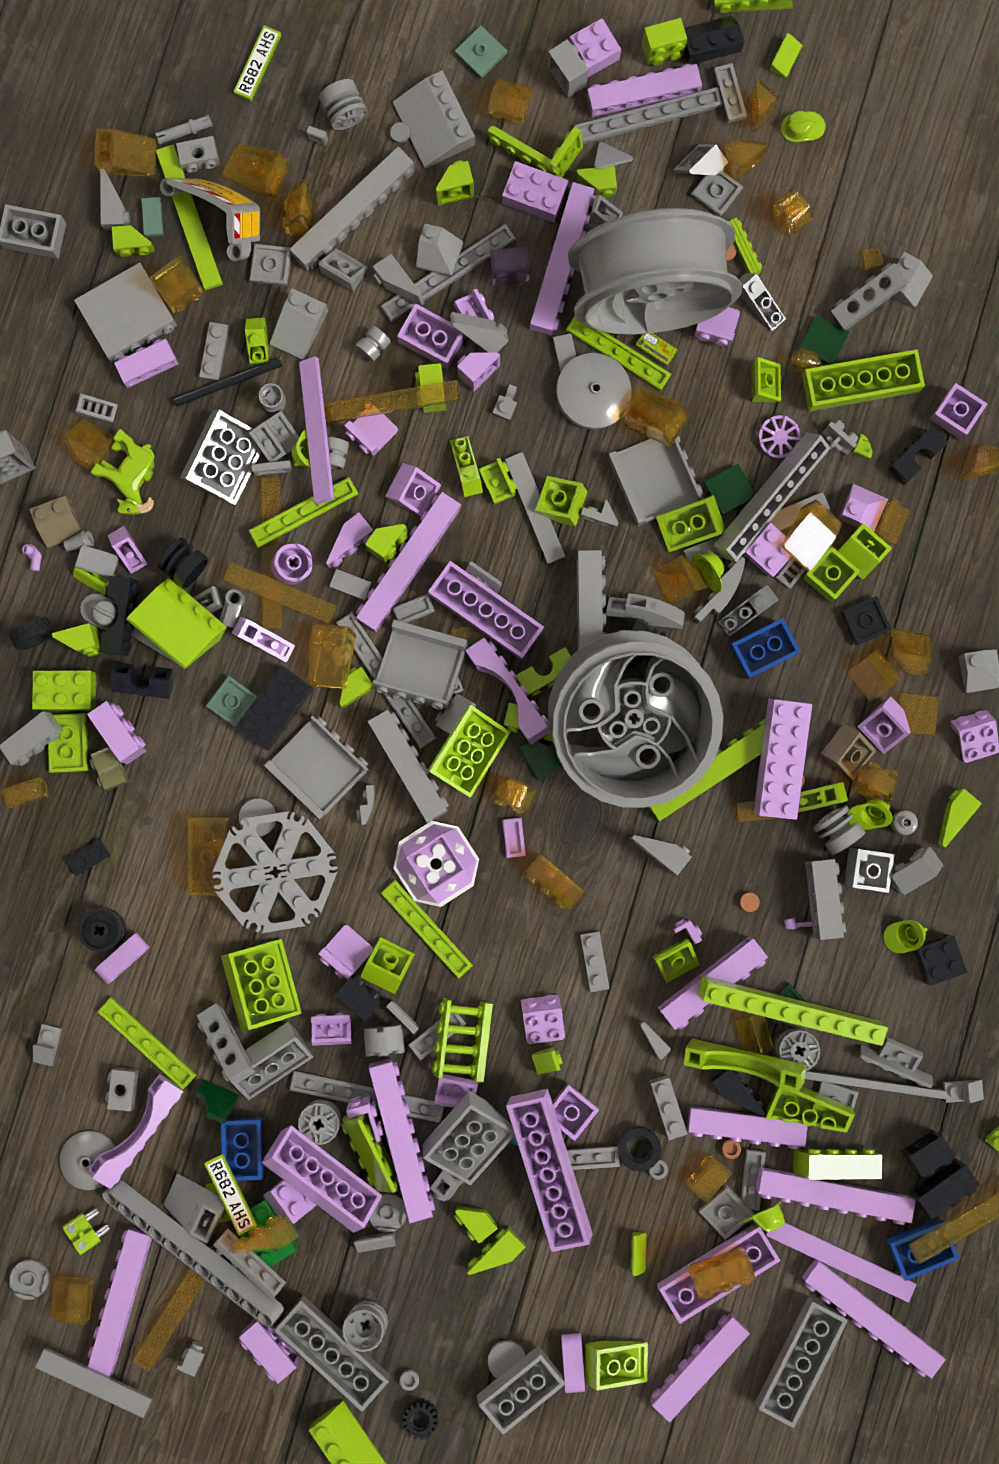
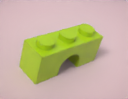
M566 647L549 656L548 659L552 664L550 674L541 676L531 666L516 675L519 685H523L529 694L526 697L530 695L532 698L542 693L541 689L545 686H548V688L553 687L555 678L566 661L571 657Z

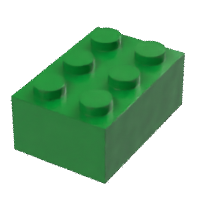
M265 1198L249 1207L257 1227L240 1236L246 1246L263 1262L271 1267L297 1250L298 1244L289 1229L283 1225Z

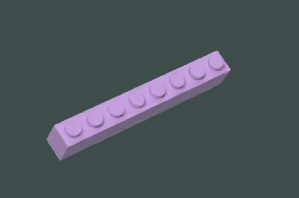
M572 183L532 316L530 330L552 336L553 330L557 331L559 324L557 315L558 312L562 313L565 304L562 301L563 295L568 294L570 284L567 282L569 277H573L575 271L569 265L568 252L571 246L586 234V231L583 230L584 225L589 224L591 213H588L589 208L593 207L596 199L594 188Z
M442 492L440 496L436 495L431 502L433 506L429 512L426 510L420 518L422 521L420 525L412 529L409 534L411 536L409 541L401 545L399 549L401 553L397 558L393 557L388 565L390 568L386 574L382 573L377 581L379 583L377 588L371 589L366 597L368 599L366 604H361L356 611L357 620L374 632L379 630L460 511L461 504Z
M759 1167L755 1191L762 1198L771 1199L772 1196L778 1197L779 1201L786 1203L794 1200L798 1201L799 1205L808 1207L810 1204H815L819 1209L829 1210L830 1207L844 1214H848V1211L855 1212L856 1216L865 1218L867 1215H872L876 1220L886 1221L887 1218L901 1225H905V1222L912 1223L916 1201L909 1195L826 1179H807L795 1173Z
M131 1226L123 1233L121 1242L124 1243L122 1250L119 1249L115 1261L118 1262V1265L112 1271L110 1281H113L111 1289H107L104 1300H107L105 1308L102 1307L99 1315L101 1320L100 1327H96L93 1339H96L94 1346L90 1347L87 1358H90L87 1367L110 1378L113 1376L152 1241L149 1235L135 1226Z
M814 1259L803 1274L804 1285L812 1292L815 1290L820 1292V1297L828 1304L833 1302L837 1306L836 1310L844 1316L847 1314L853 1318L851 1321L859 1328L864 1326L868 1329L867 1334L876 1341L878 1338L884 1342L883 1346L893 1353L894 1350L900 1354L899 1358L907 1365L911 1362L916 1366L914 1370L921 1376L925 1377L927 1375L932 1379L946 1360L934 1348L819 1260Z

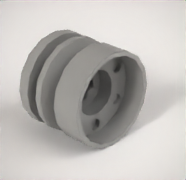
M351 79L336 81L327 86L319 95L321 105L324 111L328 112L327 117L335 130H344L356 125L368 113L362 98L359 97V91Z
M847 805L832 810L823 816L813 827L815 832L824 828V831L819 834V838L829 835L830 839L825 843V846L831 855L844 850L866 833L859 822L849 825L848 822L854 815L851 813L845 817L843 816L849 811Z
M791 1027L783 1030L778 1034L774 1043V1051L777 1058L805 1064L806 1071L816 1065L820 1056V1047L816 1038L801 1028ZM797 1046L803 1048L800 1050V1055L795 1053L797 1051Z
M328 1099L312 1101L305 1107L299 1117L298 1128L300 1133L316 1145L329 1143L336 1136L342 1124L340 1109ZM318 1119H321V1123L324 1124L321 1127H317L316 1122Z
M371 1300L355 1304L346 1317L342 1328L343 1337L347 1345L353 1350L367 1352L376 1348L382 1341L388 1326V1316L384 1308ZM366 1320L369 1321L368 1326L364 1325Z

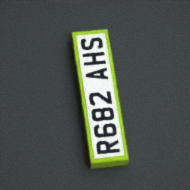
M263 26L234 89V95L252 101L282 36L281 32Z
M224 1154L205 1162L204 1164L238 1235L257 1227V1223Z

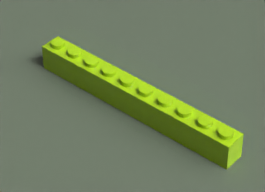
M705 976L701 977L696 993L704 1002L881 1046L888 1027L880 1020Z

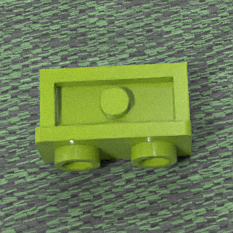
M498 458L496 462L479 469L494 505L515 496L517 486L513 478L509 479L508 477L509 469L505 461L502 462Z

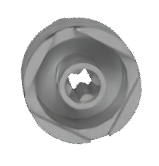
M402 1025L365 1028L364 1043L366 1056H386L389 1053H404Z

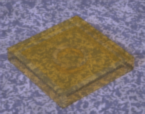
M899 693L898 704L905 712L911 733L935 735L939 697Z

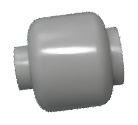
M898 811L892 816L893 819L890 825L896 834L902 836L910 835L917 829L918 820L911 811Z

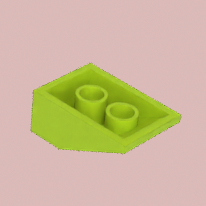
M714 495L656 516L668 552L721 535L726 530Z
M598 1341L585 1343V1384L597 1391L647 1382L648 1342Z

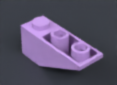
M359 512L344 523L326 562L329 568L332 566L337 567L343 562L342 558L347 554L349 556L354 554L358 550L357 547L361 543L365 544L373 534V529Z

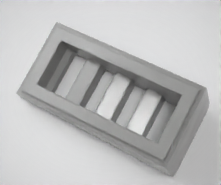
M80 393L75 414L113 423L118 404ZM84 402H88L87 410L83 409ZM92 403L96 404L94 412H90ZM100 405L103 406L102 414H98ZM107 407L111 408L109 417L105 416Z
M799 547L777 574L776 578L791 589L815 559ZM800 554L807 562H802L797 556ZM794 560L802 566L801 569L792 564ZM789 566L797 572L796 576L787 570ZM784 572L793 579L791 582L783 576Z
M641 1021L639 1024L658 1059L662 1060L671 1051V1048L644 1021Z

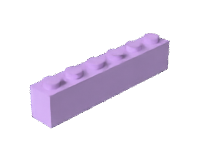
M685 64L677 69L667 68L659 73L649 72L641 77L632 76L623 81L614 80L605 85H593L587 89V101L591 117H597L700 92L702 82L697 64Z
M689 1106L686 1129L688 1132H691L692 1136L703 1137V1134H708L713 1139H722L723 1136L730 1137L731 1141L741 1142V1139H747L752 1144H761L762 1141L768 1142V1145L780 1147V1144H786L791 1149H799L800 1146L805 1147L807 1126L803 1124L787 1123L777 1119L770 1120L766 1119V1116Z
M731 1313L727 1316L723 1315L718 1321V1326L714 1330L711 1329L705 1335V1340L702 1344H697L692 1349V1355L687 1360L684 1359L680 1362L678 1370L674 1375L671 1373L666 1378L664 1386L653 1392L651 1395L652 1406L668 1422H671L750 1334L748 1329Z

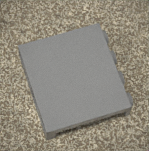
M141 263L136 264L74 300L111 363L117 362L120 357L130 352L134 353L146 343L156 341L158 336L172 332L174 327L177 326Z
M672 428L666 433L620 452L614 451L608 455L609 463L637 527L655 520L656 516L702 498V488L699 483L696 484L693 478L695 477V472L692 466H688L686 461L688 460L687 454L684 449L681 450L679 435Z
M393 620L391 626L392 633L376 681L373 680L374 689L382 694L392 693L399 699H413V702L423 705L427 703L435 709H448L466 654L465 650L468 648L467 640Z
M312 716V719L264 766L319 819H322L369 769L366 767L368 763L361 756L357 758L352 754L355 750L347 743L343 745L339 741L341 737L334 730L330 732L325 728L327 723L320 717L316 719Z

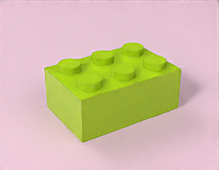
M33 671V710L93 711L96 708L95 672Z

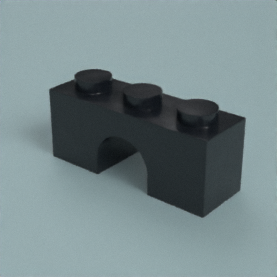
M933 426L929 430L925 428L917 436L919 440L915 444L911 441L904 448L906 453L902 456L898 454L890 462L892 466L888 470L903 485L909 482L922 469L916 463V453H924L932 459L949 443Z
M115 662L111 672L112 692L169 699L173 689V669L153 667L150 677H141L135 672L134 664Z

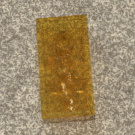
M230 817L188 818V896H218L215 891L223 889L222 887L220 889L213 887V885L220 883V878H212V875L220 874V872L212 873L228 830H230ZM230 851L225 861L227 869H230Z

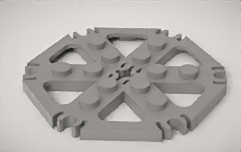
M290 811L245 817L249 825L240 820L242 829L236 830L232 826V831L236 833L235 836L228 830L212 873L220 872V874L212 875V878H220V883L213 885L215 889L223 888L222 890L215 891L242 926H244L247 919V929H249L252 923H256L255 932L260 931L261 925H263L260 933L306 926L303 924L302 918L306 923L310 924L311 922L307 918L308 915L312 913L317 918L318 913L314 910L315 908L321 914L337 871L329 872L330 870L337 869V866L329 865V861L336 859V856L330 855L327 857L328 854L334 853V851L308 818H306L303 825L304 816L302 815L299 821H294V812L290 813L289 819H287ZM279 821L282 823V829L271 852L256 833V826L261 823ZM304 832L309 833L321 848L319 855L291 859L299 838ZM239 843L256 865L227 869L225 861L231 846ZM273 867H276L278 870H285L277 873V877H274L273 874H265L272 871ZM322 875L325 878V883L319 898L315 901H311L294 880ZM259 885L249 911H240L230 898V891L236 888ZM279 892L295 912V917L289 921L271 923L268 920V916Z

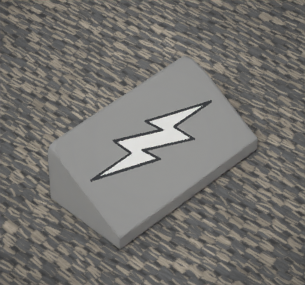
M469 563L465 572L495 593L500 590L502 582L475 563Z

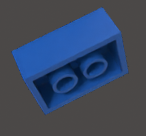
M783 618L729 646L746 680L801 652Z
M263 1116L227 1118L225 1124L221 1123L222 1154H224L236 1181L262 1180L265 1176V1165L262 1163L265 1158Z
M941 1218L932 1219L885 1239L898 1273L904 1281L960 1259L947 1226Z

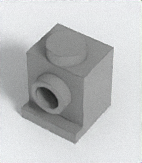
M443 1170L430 1189L434 1192V1196L437 1199L447 1201L451 1199L459 1186L463 1184V1181Z
M193 1341L190 1348L186 1347L181 1357L182 1360L176 1369L195 1377L207 1349L203 1348L204 1346L201 1343Z

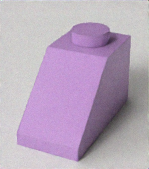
M125 526L108 535L112 547L131 574L147 565L145 558Z

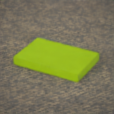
M87 714L53 715L63 729V732L59 734L57 740L48 743L49 773L89 771Z

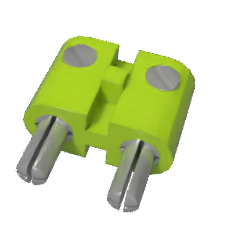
M97 1208L86 1215L82 1212L62 1226L80 1255L101 1242L99 1237L110 1230L107 1224L96 1232L92 1228L89 1220L99 1214Z

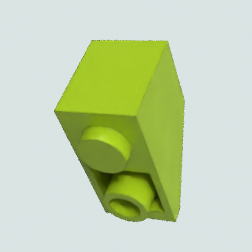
M131 225L112 227L113 249L117 255L129 257L131 254L148 255L150 252H155L152 243Z
M265 318L246 319L245 334L250 364L266 363L269 361Z
M554 1047L531 1054L537 1075L561 1070L559 1065L563 1064L559 1050L555 1051Z
M457 1206L455 1208L456 1220L460 1225L464 1224L468 1230L466 1232L472 1241L476 1239L480 1243L498 1229V1225L486 1209Z

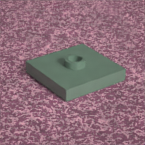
M480 26L455 50V54L482 79L507 54V50Z
M228 675L206 707L235 727L258 696Z

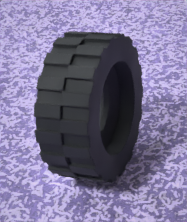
M41 617L16 627L9 633V636L16 650H26L51 639L52 633H55V630L48 617Z
M636 1127L628 1130L621 1137L618 1144V1154L620 1160L627 1168L638 1172L647 1171L653 1168L660 1159V1140L651 1130L644 1127ZM635 1140H644L649 1145V1154L644 1159H636L630 1152V1146Z

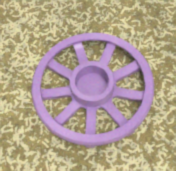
M779 415L769 418L763 423L759 431V443L766 454L774 458H785L788 456L789 453L783 455V444L786 445L790 452L793 450L787 440H795V446L801 440L798 425L787 416ZM776 419L783 420L780 429L777 426ZM771 421L775 428V431H772L765 426ZM786 421L792 424V427L785 431ZM795 429L797 437L788 436V433ZM763 430L772 434L771 437L762 439ZM772 441L773 444L767 450L763 442ZM776 445H779V455L771 453Z

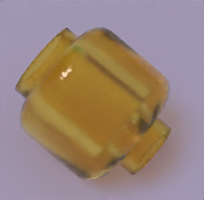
M800 348L794 352L791 365L796 372L803 374L805 369L820 367L821 360L816 351Z

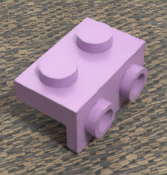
M477 289L472 290L470 295L454 302V306L460 314L494 321L492 311L487 309L484 296Z
M337 1013L334 1016L318 1014L315 1017H311L313 1046L351 1044L350 1015Z
M443 1074L442 1079L439 1078L434 1103L454 1108L468 1091L476 1094L478 1082Z

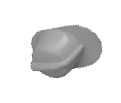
M91 594L85 597L81 603V614L89 623L103 630H109L116 623L118 606L115 601L100 594Z

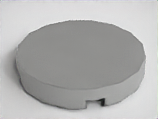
M261 798L252 799L241 807L239 823L240 820H243L246 825H249L245 817L277 812L269 801ZM277 821L258 824L256 826V833L259 836L269 834L275 828Z
M381 1193L382 1197L369 1220L378 1231L385 1233L394 1232L406 1220L407 1211L404 1200L395 1193Z
M26 1259L19 1262L12 1269L9 1276V1284L17 1297L24 1300H32L39 1297L47 1289L50 1274L42 1262L36 1259Z
M512 1340L497 1342L488 1354L490 1372L494 1377L499 1378L526 1356L525 1350L520 1344Z

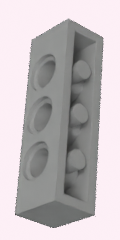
M889 263L881 269L882 273L876 277L875 275L871 276L865 281V286L861 289L859 287L855 288L849 293V298L845 301L841 299L834 305L835 308L831 312L844 330L851 328L910 283L896 263L892 265ZM884 278L890 280V285L886 289H882L880 285ZM872 290L874 297L872 300L867 301L865 293ZM856 302L858 309L856 312L851 313L849 306L851 303Z
M215 1003L197 1015L199 1020L198 1027L206 1034V1043L214 1050V1059L222 1066V1075L226 1081L230 1080L236 1085L256 1072L227 1014L220 1005ZM219 1026L218 1030L214 1032L215 1027ZM227 1041L226 1046L222 1048L223 1043ZM235 1057V1061L230 1064L231 1059Z

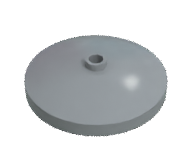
M587 353L575 357L563 368L556 384V398L561 411L572 423L585 429L596 430L613 425L624 415L631 400V383L626 371L616 360L604 354Z

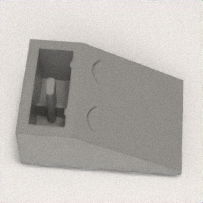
M179 1174L176 1175L164 1203L166 1209L190 1235L205 1243H208L215 1233L226 1209L219 1195Z

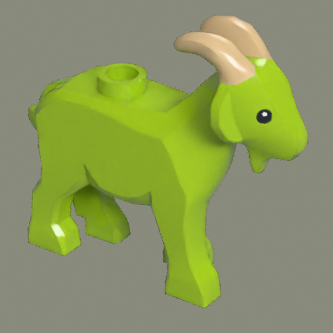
M119 429L113 438L115 443L111 450L116 452L124 451L127 457L123 460L119 469L103 460L101 465L98 463L95 465L91 474L112 481L127 498L125 501L117 499L120 504L118 507L120 514L136 515L147 513L152 509L154 501L149 497L147 502L142 504L139 489L144 481L148 482L153 475L152 469L154 468L155 455L150 450L151 445L146 444L143 447H139L131 437Z

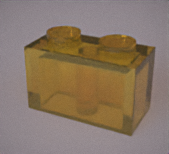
M39 777L1 789L7 808H16L50 797L45 779Z
M713 1155L710 1158L707 1156L701 1162L700 1166L702 1167L697 1173L694 1171L689 1176V1182L687 1183L688 1187L706 1203L732 1175V1172Z

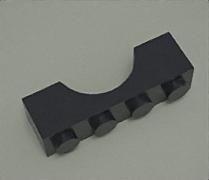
M109 577L107 595L112 597L118 606V618L112 628L102 632L99 652L110 655L129 656V651L132 647L131 635L134 631V625L127 620V617L137 608L136 599L140 590L139 581L129 577Z

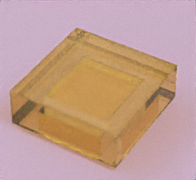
M880 247L865 249L860 252L864 270L883 267Z

